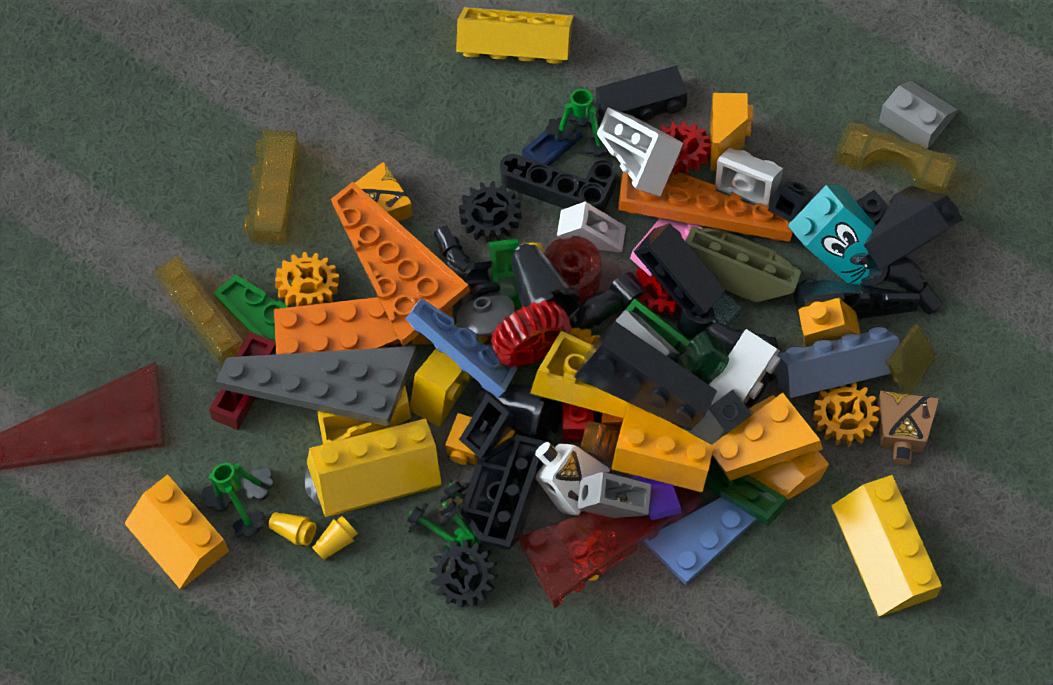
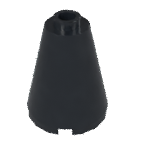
M522 244L518 246L511 256V262L521 308L523 306H530L533 302L539 304L545 300L547 302L554 301L556 304H560L568 317L572 315L579 307L577 300L581 301L577 290L536 245Z
M509 384L505 392L498 399L513 411L514 428L512 430L521 436L550 442L551 440L546 438L550 430L556 434L563 416V402L530 394L532 389L530 385ZM483 387L480 389L477 397L479 405L486 394L489 393Z

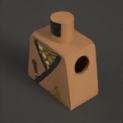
M880 391L877 401V407L880 409L878 413L880 446L894 449L893 462L895 464L909 465L911 464L912 451L921 453L924 451L936 412L938 398Z

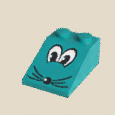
M825 185L790 222L788 227L809 251L845 282L862 285V279L869 275V265H855L850 262V258L857 253H868L864 244L876 224L842 185Z

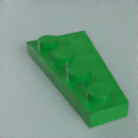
M236 274L213 292L214 297L248 332L275 341L274 309L288 308L289 306L267 296L266 292Z

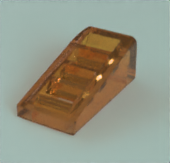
M587 422L580 449L589 455L613 463L620 431L601 423ZM602 434H604L601 449H599ZM610 437H612L611 444H610V447H609V451L606 452V451H607L608 444H609Z

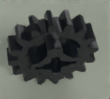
M495 181L491 182L490 187H485L484 183L481 182L479 190L471 187L469 188L470 196H462L463 204L459 205L460 223L465 225V232L467 234L474 231L475 240L485 236L486 243L490 242L491 237L501 241V234L504 233L510 237L512 235L511 227L518 229V219H522L520 199H515L514 190L506 192V184L496 188Z
M464 539L461 546L458 540L451 541V548L447 545L440 548L443 556L435 555L433 557L438 566L430 568V572L437 575V578L433 579L431 584H439L440 588L436 594L438 596L447 594L445 601L447 604L457 599V607H464L466 600L469 606L477 605V598L481 601L488 598L485 590L493 591L495 589L490 580L498 578V574L491 572V568L495 567L497 562H489L488 558L492 554L490 550L481 552L482 543H475L471 547V539ZM466 553L473 555L479 561V563H476L473 560H471L469 558V555ZM450 560L451 565L448 571L446 572V566ZM463 569H468L469 575L461 577L459 572ZM483 573L481 583H480V585L478 586V585H477V580L479 579L480 575ZM449 583H452L453 585L457 586L459 588V592L455 591L449 585Z

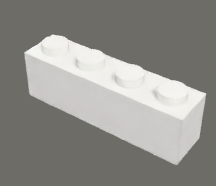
M746 329L710 384L711 387L717 390L711 405L733 389L738 392L745 403H747L750 397L755 399L764 385L760 381L765 373L771 374L778 365L781 358L777 355L780 350ZM709 409L706 416L691 431L684 429L711 445L727 434Z

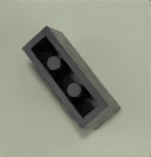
M676 65L596 87V103L599 104L602 120L607 108H611L631 115L641 121H649L656 115L667 112L674 114L687 107L688 93Z
M670 223L654 228L634 250L635 255L682 310L683 308L690 309L694 316L706 313L725 291L724 287L719 283L717 276L709 271L700 260L698 253L689 247L682 238L681 233Z

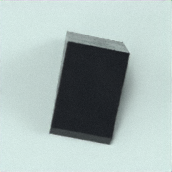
M491 392L487 393L459 440L478 457L484 458L514 428L513 411Z

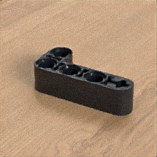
M508 154L500 161L501 183L506 184V188L563 209L587 202L604 212L616 187V166L607 159H600L594 162L586 179L517 154ZM602 175H605V176H608L609 178H607V179H600V178H598V177H599V176H602ZM544 180L545 182L539 184L535 183L534 181ZM569 189L571 192L562 193L561 190ZM596 199L598 201L595 203H590L587 200Z

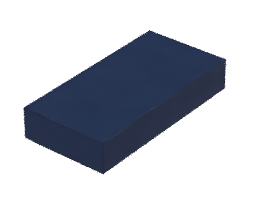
M577 129L574 141L564 140L563 142H558L544 131L522 150V155L550 166L582 139L583 133Z

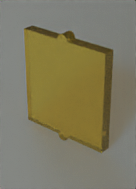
M914 324L886 362L894 376L893 381L898 383L904 394L909 395L937 358L929 344L930 339L926 338L920 325Z

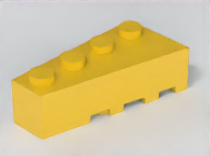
M561 331L537 371L530 394L624 418L628 402L574 378L585 355L593 345Z

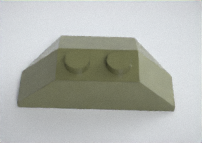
M691 227L685 241L692 250L698 253L700 260L709 271L717 276L719 283L726 291L756 303L793 293L801 274L797 267H793L778 252L722 229Z

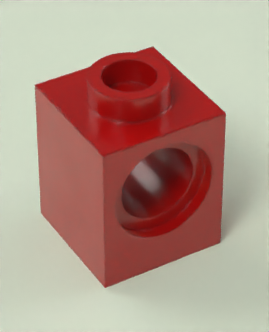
M563 402V442H593V410Z

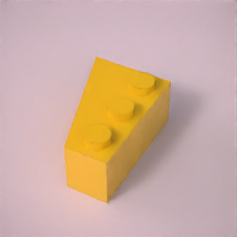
M491 335L476 337V339L488 346ZM436 348L415 373L410 411L440 427L473 377L468 372L461 370L457 363L447 354Z

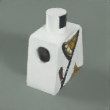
M545 442L536 451V456L544 463L536 474V480L561 513L579 515L581 510L578 509V498L581 479L600 472L608 473L610 469L579 447L571 444H558L554 448L549 442Z

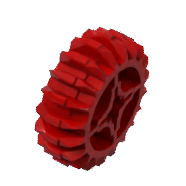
M546 300L541 301L539 304L533 302L530 306H523L522 309L513 311L511 316L505 317L504 322L496 326L490 341L497 358L501 360L503 365L521 368L523 365L530 366L533 362H540L541 359L545 358L559 333L563 331L570 334L572 327L568 315L561 308L560 304H556L554 301L547 302Z

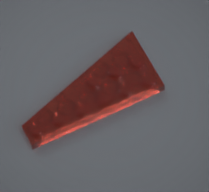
M156 361L0 432V471L164 447Z
M673 485L681 507V513L651 520L649 514L611 518L586 512L519 536V543L555 609L563 603V598L572 591L577 593L585 587V582L593 576L603 575L638 550V544L647 538L652 540L659 535V529L668 523L677 522L701 505L700 493ZM624 498V499L620 500V502H622V501H628V499H627V498Z

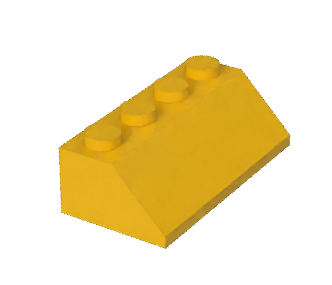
M464 7L457 20L456 52H463V56L479 57L480 54H490L493 59H507V56H517L518 60L535 61V58H543L548 63L559 64L563 60H568L574 15Z
M426 418L309 448L307 466L325 517L431 490L442 485L436 445Z
M893 475L863 484L832 504V510L879 617L938 596L942 585Z

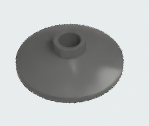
M493 292L476 295L467 300L458 310L456 317L458 327L469 328L476 333V337L492 335L493 331L496 330V326L503 323L505 317L513 314L515 306L511 298L502 293Z

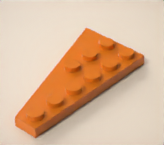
M623 170L621 171L619 210L626 211L630 214L653 216L658 219L675 220L686 224L702 225L714 229L729 230L744 235H756L776 241L790 242L793 231L788 227L790 222L768 211L769 206L762 203L751 205L742 201L741 195L733 192L730 196L716 191L717 186L682 172L674 175L673 171L669 175L661 196L635 189L629 174L623 172Z
M351 182L331 199L332 205L403 347L420 334L413 329L405 318L421 298L445 313L470 292L469 285L354 182Z
M378 297L274 309L276 354L385 348L389 345L393 347L401 343ZM453 306L450 307V308L445 312L447 315H449V316L452 317V318H453Z

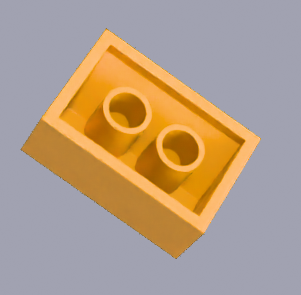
M772 395L750 407V410L754 414L776 397ZM812 451L797 456L794 460L782 461L768 466L767 469L749 475L789 500L819 482L829 463L819 451Z
M168 474L143 493L125 522L128 529L180 590L229 552L222 536Z

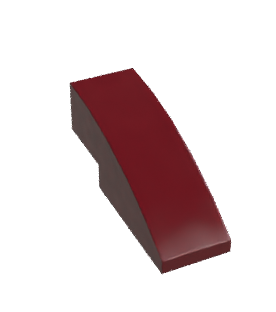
M249 332L235 357L273 355L276 349V342ZM221 389L209 409L211 418L216 422L239 430L256 397Z

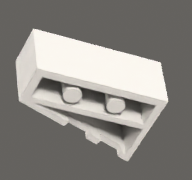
M607 108L597 135L611 155L617 157L623 172L628 173L632 178V184L635 189L661 196L676 159L679 156L683 142L631 115Z

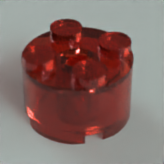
M572 236V238L563 240L559 238L553 241L546 248L544 254L577 290L581 297V301L577 300L579 305L586 298L595 294L600 287L601 258L599 251L591 241L580 236Z

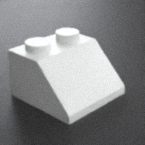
M729 147L718 159L715 186H717L718 190L728 194L733 192L741 195V199L751 203H762L769 206L781 182L783 168L772 161H763L753 157L744 150H735Z

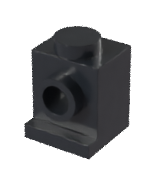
M788 180L785 184L778 186L768 211L791 222L807 206L813 193L808 191L804 185ZM784 204V205H786V206L792 208L793 211H790V210L784 208V207L781 206V205Z

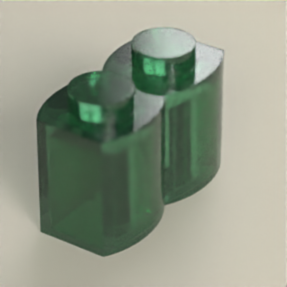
M702 331L690 341L686 348V353L680 355L674 361L709 385V381L718 377L725 370L729 357L720 340L708 332Z

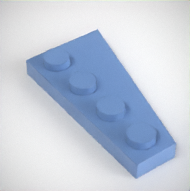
M421 298L405 319L414 330L422 333L434 343L439 351L447 354L454 360L461 370L468 372L486 391L491 392L498 398L505 392L518 368L516 366L508 367L503 365L501 360L497 358L492 348V343L488 346L484 345L476 339L474 331L467 327H456L452 317Z
M721 497L644 538L643 543L687 585L758 519Z

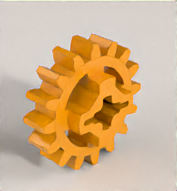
M303 252L302 258H298L293 254L291 255V262L283 260L282 268H277L275 288L278 289V297L285 298L287 306L293 302L296 303V307L323 304L324 300L331 303L333 295L338 293L339 274H336V266H329V259L327 257L318 260V253H315L312 258L308 257L306 252ZM323 276L326 279V284L323 283Z
M857 382L852 383L851 387L842 385L839 388H830L828 393L821 390L818 397L820 400H815L813 408L817 411H814L812 418L815 421H819L816 430L826 431L825 440L831 436L835 437V445H839L841 440H846V444L849 447L853 439H856L861 444L864 440V434L871 437L874 430L873 427H877L879 418L876 416L880 409L877 406H873L876 397H867L868 388L866 387L860 391L857 390ZM861 406L865 411L866 419L864 418V413L860 411ZM826 408L828 409V413L832 415L831 421H829L827 417Z

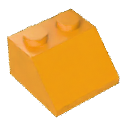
M713 93L710 118V171L717 170L719 157L729 147L741 150L745 145V137L751 136L753 105L748 104V93Z

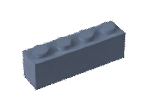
M876 327L870 329L867 333L859 335L846 334L842 336V339L834 341L821 340L815 342L813 346L788 348L786 352L777 355L781 359L776 366L778 388L787 396L793 398L900 372L899 338L886 328Z

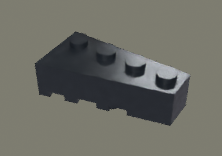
M616 321L611 324L587 352L574 376L576 379L689 431L706 416L717 393L716 389Z

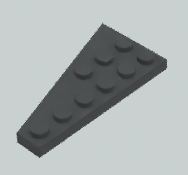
M416 346L227 357L218 375L216 384L218 389L389 426L416 358L417 348Z

